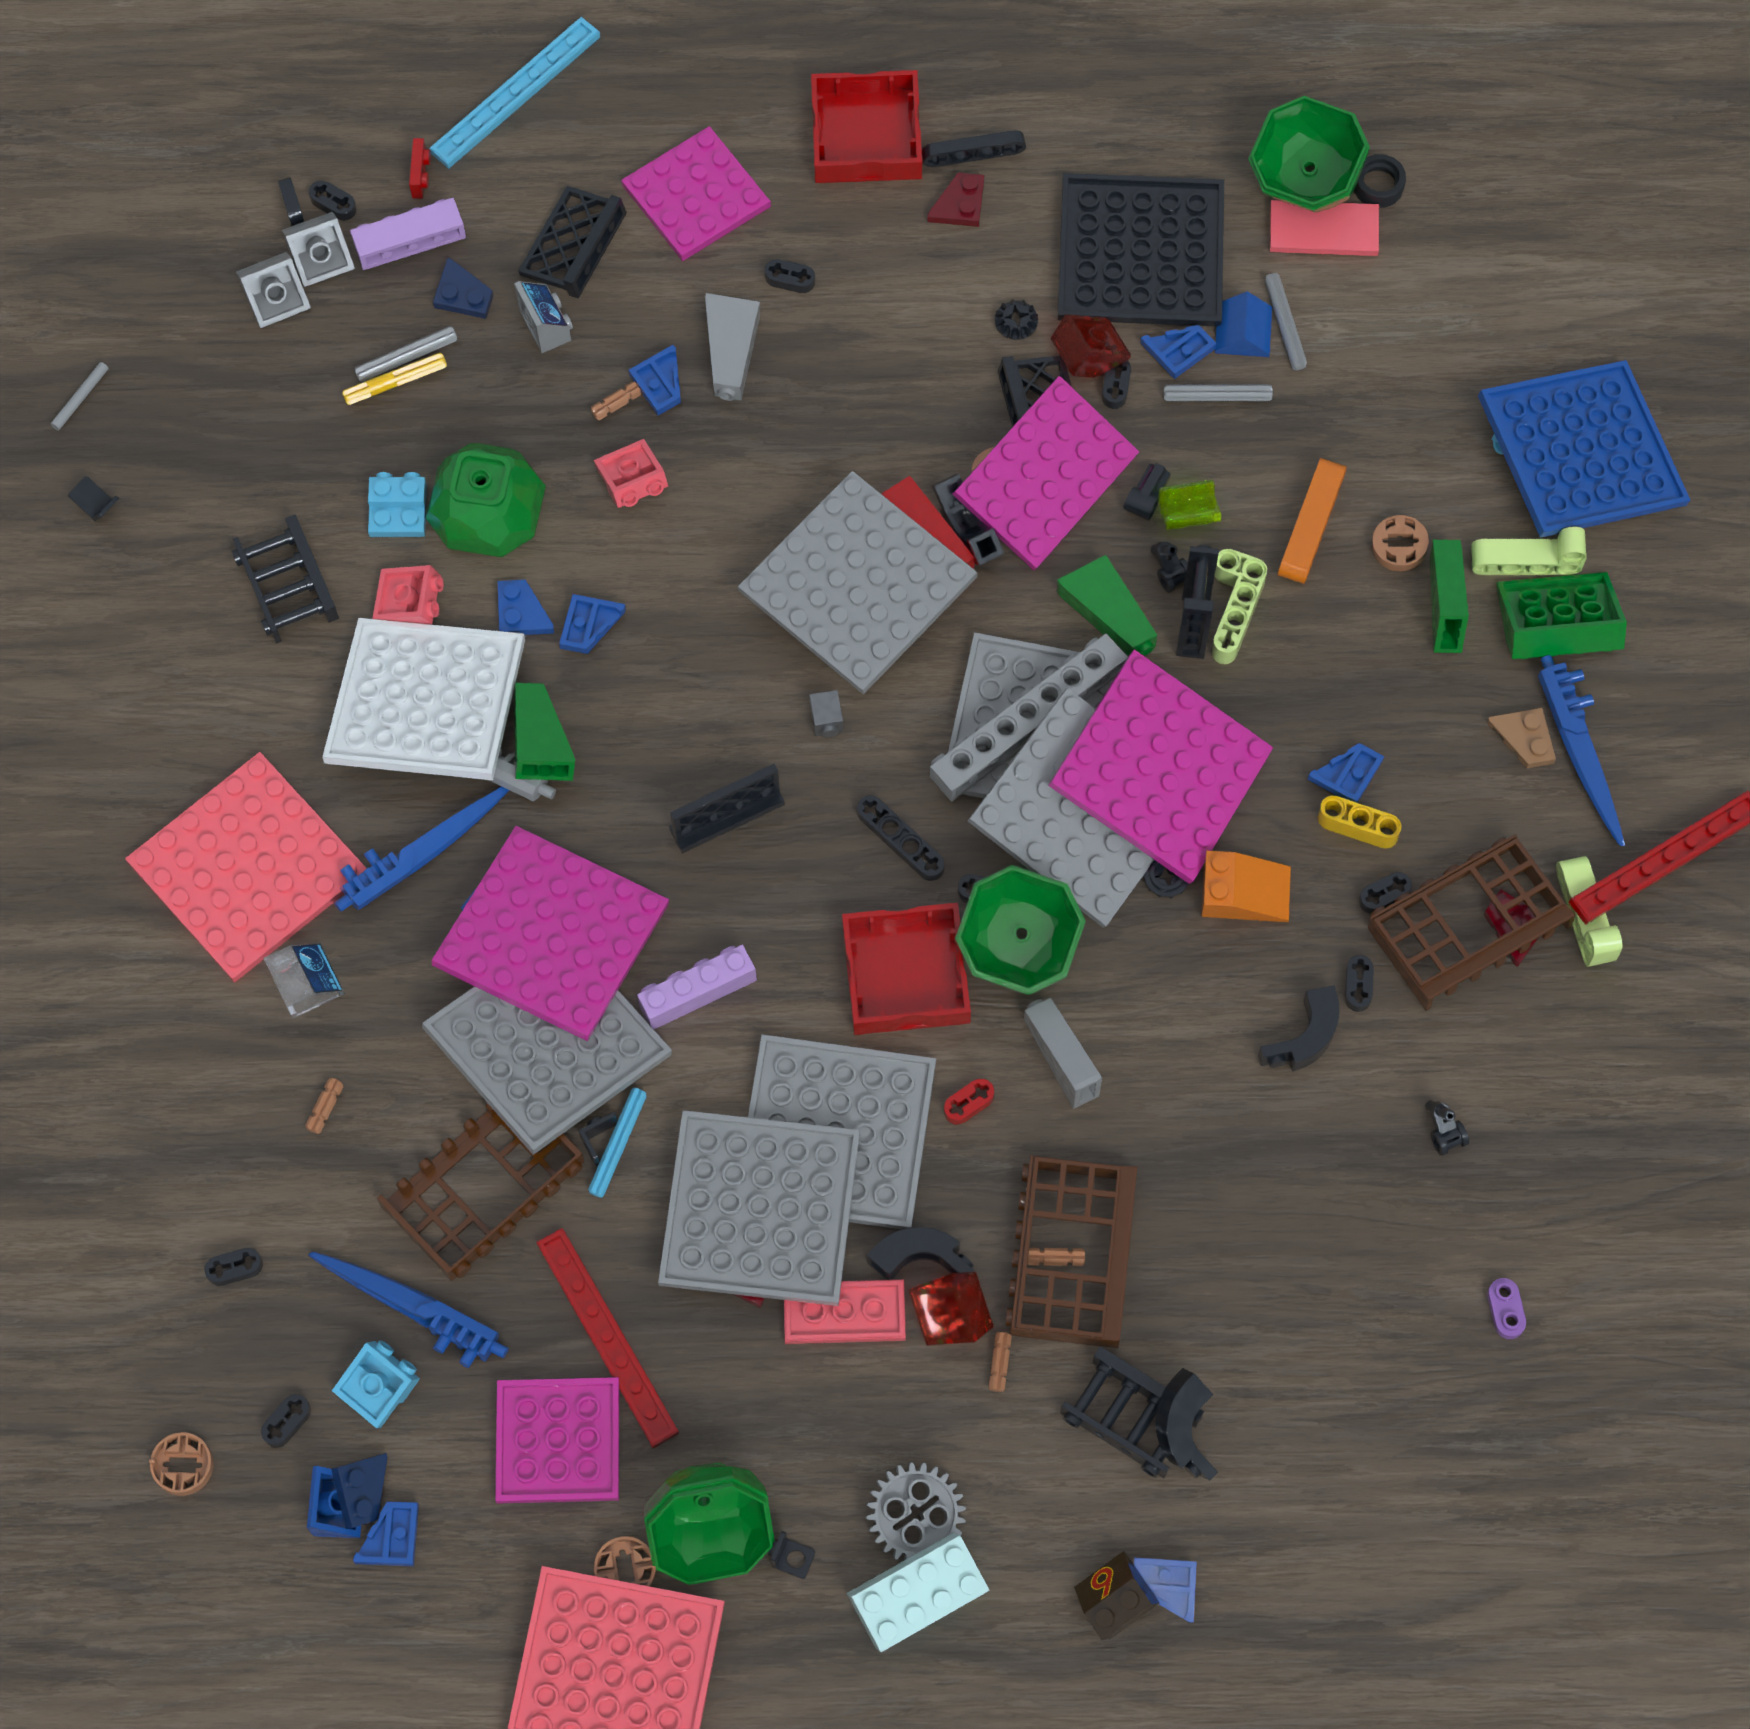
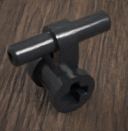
M1159 542L1151 547V553L1156 555L1161 569L1157 570L1158 579L1164 590L1170 593L1175 590V586L1185 582L1188 562L1184 558L1178 559V549L1175 545L1169 542Z
M1429 1100L1425 1108L1430 1112L1436 1128L1430 1132V1136L1438 1154L1443 1156L1448 1154L1449 1149L1459 1145L1462 1147L1469 1145V1137L1465 1127L1459 1120H1454L1455 1112L1441 1101Z

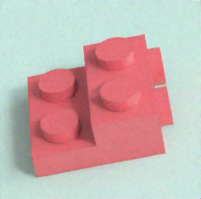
M644 439L594 460L595 467L618 508L622 506L632 507L639 499L648 495L657 496L663 492L664 488L669 487L663 468Z
M431 565L381 569L372 619L432 625L433 617L439 615V605L436 599L438 592H441L444 587L441 575Z

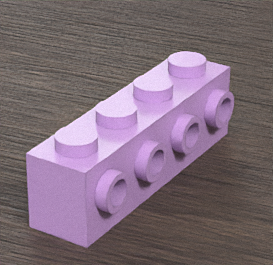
M454 198L441 199L434 204L422 208L416 207L396 216H387L371 224H361L357 228L350 230L363 270L466 238L464 225Z
M743 944L738 947L730 946L721 951L719 956L711 960L708 958L702 959L690 970L685 972L677 971L671 974L666 981L658 985L653 983L644 987L641 993L637 994L638 1002L648 1024L653 1030L757 981L756 969Z

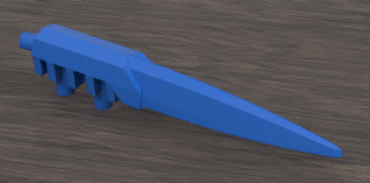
M1551 655L1541 658L1544 669L1540 671L1538 678L1566 750L1584 788L1616 842L1620 846H1625L1613 800L1585 723V712L1582 709L1594 705V699L1591 694L1577 697L1575 686L1572 684L1584 680V673L1582 669L1567 672L1565 662L1555 665Z
M500 787L404 847L397 854V857L391 852L381 860L373 848L370 849L364 856L371 864V867L364 870L358 876L350 864L342 868L340 872L348 883L340 888L345 896L334 902L337 909L342 912L352 905L356 910H360L403 881L466 833L509 790Z
M317 1252L308 1254L313 1260L351 1285L415 1320L416 1323L426 1328L429 1327L432 1335L440 1336L433 1346L436 1352L443 1354L450 1342L456 1344L457 1348L461 1350L463 1348L466 1349L459 1361L466 1368L471 1366L476 1356H479L480 1360L486 1362L491 1353L504 1358L509 1350L508 1347L497 1342L499 1338L498 1332L414 1288L369 1269Z

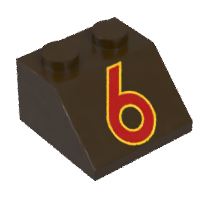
M1125 1551L1074 1587L1085 1616L1101 1640L1113 1638L1160 1603Z

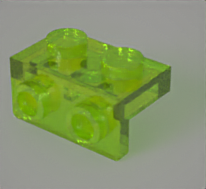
M1213 480L1161 487L1159 489V508L1166 530L1181 529L1201 524L1206 525L1221 521V511L1215 497V484Z

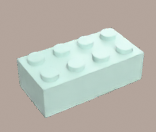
M952 1533L846 1594L875 1648L883 1652L990 1590L963 1539L959 1534Z

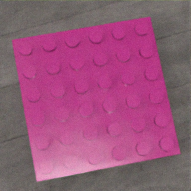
M1133 650L1048 786L1190 884L1195 880L1205 863L1206 850L1212 851L1274 747L1139 652Z
M515 826L434 955L432 966L588 1041L668 907L669 899Z

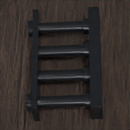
M296 514L285 518L288 529L284 530L283 534L245 549L242 548L239 538L236 537L233 539L236 549L231 551L237 566H244L266 618L261 620L267 636L273 635L276 644L282 642L277 629L316 613H319V615L325 613L329 623L339 619L336 607ZM288 543L290 546L296 545L298 552L293 553V557L255 572L252 571L248 559ZM298 566L300 569L305 567L308 575L303 576V580L262 595L258 582ZM308 589L310 592L315 590L318 598L313 599L314 603L272 619L267 607L268 605Z
M1207 545L1190 546L1182 595L1184 606L1176 656L1204 659L1214 603V601L1210 600L1219 549H1213Z
M1100 1346L1093 1358V1364L1096 1365L1095 1369L1097 1371L1074 1407L1067 1402L1063 1403L1060 1412L1064 1415L1063 1420L1075 1428L1083 1427L1142 1465L1141 1469L1154 1478L1159 1475L1164 1479L1169 1467L1162 1463L1166 1456L1160 1445H1158L1152 1456L1136 1447V1445L1154 1419L1159 1400L1166 1387ZM1113 1376L1122 1382V1389L1101 1422L1098 1423L1084 1413L1106 1378ZM1139 1392L1148 1398L1147 1402L1149 1404L1125 1440L1110 1429L1132 1394ZM1199 1409L1194 1417L1192 1426L1195 1428L1203 1417L1204 1411L1202 1409Z

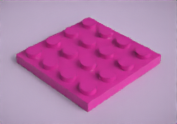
M710 126L621 180L623 188L682 261L771 207V201Z
M619 1377L497 1380L495 1496L497 1504L619 1501Z

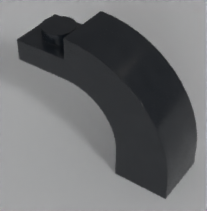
M954 474L933 484L932 488L941 506L940 513L975 557V564L980 566L1004 554V551L994 528L986 526L953 495L954 491L963 483L960 475Z
M1335 985L1306 991L1303 1001L1308 1016V1028L1302 1035L1293 1040L1261 1046L1258 1054L1261 1066L1269 1065L1270 1068H1276L1285 1065L1286 1061H1290L1293 1072L1309 1066L1324 1054L1333 1039L1339 1020V1000Z
M913 1227L894 1232L881 1240L867 1254V1263L886 1280H892L903 1267L917 1260H930L940 1264L964 1286H967L974 1279L973 1263L963 1254L956 1255L960 1250V1242L951 1235L933 1228Z
M1182 1368L1168 1383L1159 1400L1156 1412L1157 1438L1164 1455L1170 1463L1181 1469L1184 1467L1195 1478L1201 1476L1210 1481L1218 1471L1196 1448L1192 1439V1424L1199 1409L1213 1396V1393L1193 1372Z

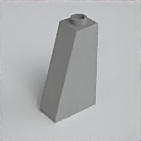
M706 293L705 302L714 396L726 401L742 400L761 316L760 302Z
M1051 998L1045 1001L1038 999L1030 1003L1024 1012V1021L1072 1108L1075 1109L1099 1097L1102 1077Z

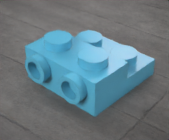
M380 472L376 474V477H369V537H425L427 484L425 477H421L420 474L415 472L405 473L404 477H393L392 474L387 472Z
M381 1340L378 1343L376 1341L366 1342L332 1389V1392L375 1428L383 1426L396 1406L405 1401L420 1380L414 1374L417 1370L416 1367L407 1360L402 1359L399 1361L392 1355L394 1349Z

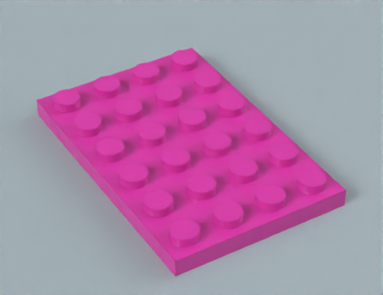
M1058 376L954 491L953 495L986 526L994 528L997 537L1034 571L1128 466L1139 451L1063 378Z

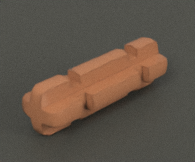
M630 382L624 386V390L620 388L602 399L603 403L598 402L591 406V413L595 419L601 420L608 416V412L611 414L629 403L628 400L630 398L634 400L639 397L641 390L636 382Z
M335 1078L327 1080L324 1086L325 1091L321 1092L312 1110L313 1116H309L305 1124L306 1129L315 1134L321 1133L325 1125L323 1121L328 1119L337 1101L336 1095L339 1096L343 1089L342 1082Z
M1029 1248L1027 1264L1039 1265V1263H1044L1045 1266H1068V1263H1072V1266H1083L1085 1264V1250L1082 1248H1072V1251H1068V1248H1044V1250Z
M997 1332L995 1335L994 1346L996 1348L993 1350L990 1373L992 1376H990L989 1390L994 1392H1004L1006 1378L1004 1376H1007L1010 1354L1008 1348L1011 1346L1012 1338L1011 1334L1006 1332Z

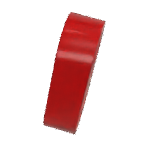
M976 1079L950 1096L944 1104L946 1120L955 1125L962 1124L988 1107L994 1099L992 1083L986 1079ZM976 1088H979L981 1091L987 1089L985 1099L979 1096L973 1101L971 1100L976 1095ZM967 1103L962 1108V1115L958 1113L951 1114L953 1104L960 1107Z

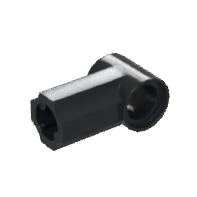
M1149 464L1137 487L1134 486L1129 492L1123 509L1149 521L1157 508L1159 497L1169 481L1171 473L1160 464Z

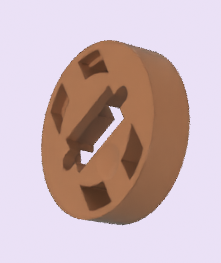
M1405 515L1391 516L1383 520L1373 533L1372 551L1374 557L1383 567L1398 572L1412 570L1423 562L1428 552L1429 537L1427 530L1415 518ZM1402 536V538L1413 537V539L1419 542L1413 543L1412 547H1388V543H1384L1383 540ZM1415 556V560L1406 563V561H1409Z
M186 1432L174 1433L162 1439L154 1448L151 1459H149L150 1471L155 1482L165 1492L176 1496L190 1495L202 1489L209 1481L214 1467L213 1456L209 1447L198 1436ZM177 1440V1444L169 1447L171 1442ZM191 1440L198 1443L197 1451L191 1446ZM170 1458L197 1459L196 1462L201 1463L202 1467L196 1468L195 1473L169 1472V1467H164L163 1465L165 1462H170ZM166 1477L173 1482V1488L165 1485ZM194 1481L193 1486L186 1488L187 1484Z
M622 1536L608 1541L601 1547L594 1562L595 1576L619 1581L616 1557H620V1551L625 1550L626 1555H631L635 1581L631 1583L652 1586L656 1576V1567L652 1565L650 1549L644 1542L634 1537ZM644 1550L649 1557L642 1558L637 1551ZM608 1557L605 1566L599 1567L601 1558ZM651 1570L649 1579L642 1580L645 1571Z

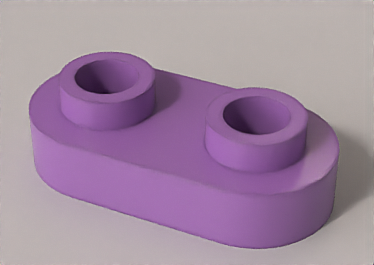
M1499 1278L1491 1284L1487 1292L1494 1327L1501 1337L1515 1339L1522 1334L1526 1327V1318L1519 1289L1512 1280ZM1499 1289H1507L1509 1296H1501ZM1506 1318H1514L1516 1321V1325H1508L1506 1322Z

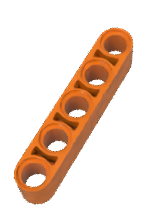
M1320 458L1283 556L1278 576L1305 584L1343 482L1347 466Z

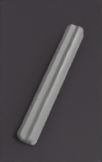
M1278 273L1268 274L1265 277V284L1292 369L1295 371L1303 370L1306 368L1307 360L1280 275Z
M448 326L355 367V374L360 382L369 380L457 340L456 332L452 326Z
M1270 384L1164 386V400L1270 401L1273 396V388Z

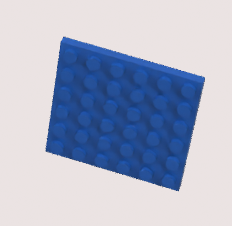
M1627 360L1482 389L1479 392L1478 398L1540 538L1559 534L1562 529L1568 527L1587 528L1687 506L1690 502V497Z

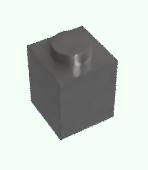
M838 690L809 694L815 737H834L838 733L843 732V718Z

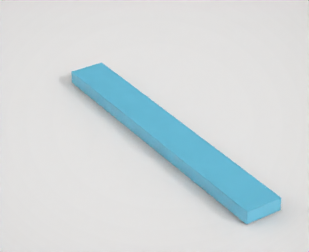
M580 17L429 148L431 154L448 169L452 167L600 38V32L584 18Z

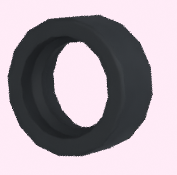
M1386 154L1368 156L1354 192L1357 198L1364 204H1379V208L1394 205L1401 198L1404 191L1406 171L1402 164L1394 157ZM1372 171H1383L1394 178L1395 186L1388 191H1375L1365 184L1364 177Z

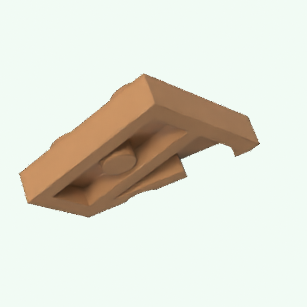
M1542 708L1488 718V726L1491 729L1494 728L1504 739L1503 743L1517 754L1518 760L1526 769L1555 763L1556 757Z

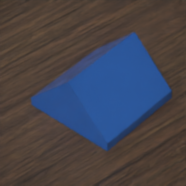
M1248 291L1222 301V324L1216 327L1215 342L1217 345L1215 353L1269 357L1272 306Z
M313 1466L307 1529L313 1536L360 1538L361 1525L349 1529L345 1527L332 1470L321 1466Z

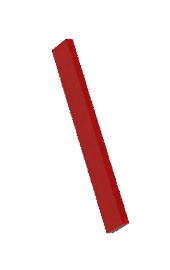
M1744 792L1572 897L1569 904L1584 924L1587 925L1750 825V792Z
M563 1228L537 1241L538 1248L612 1378L619 1377V1390L651 1447L655 1448L678 1435L677 1427Z

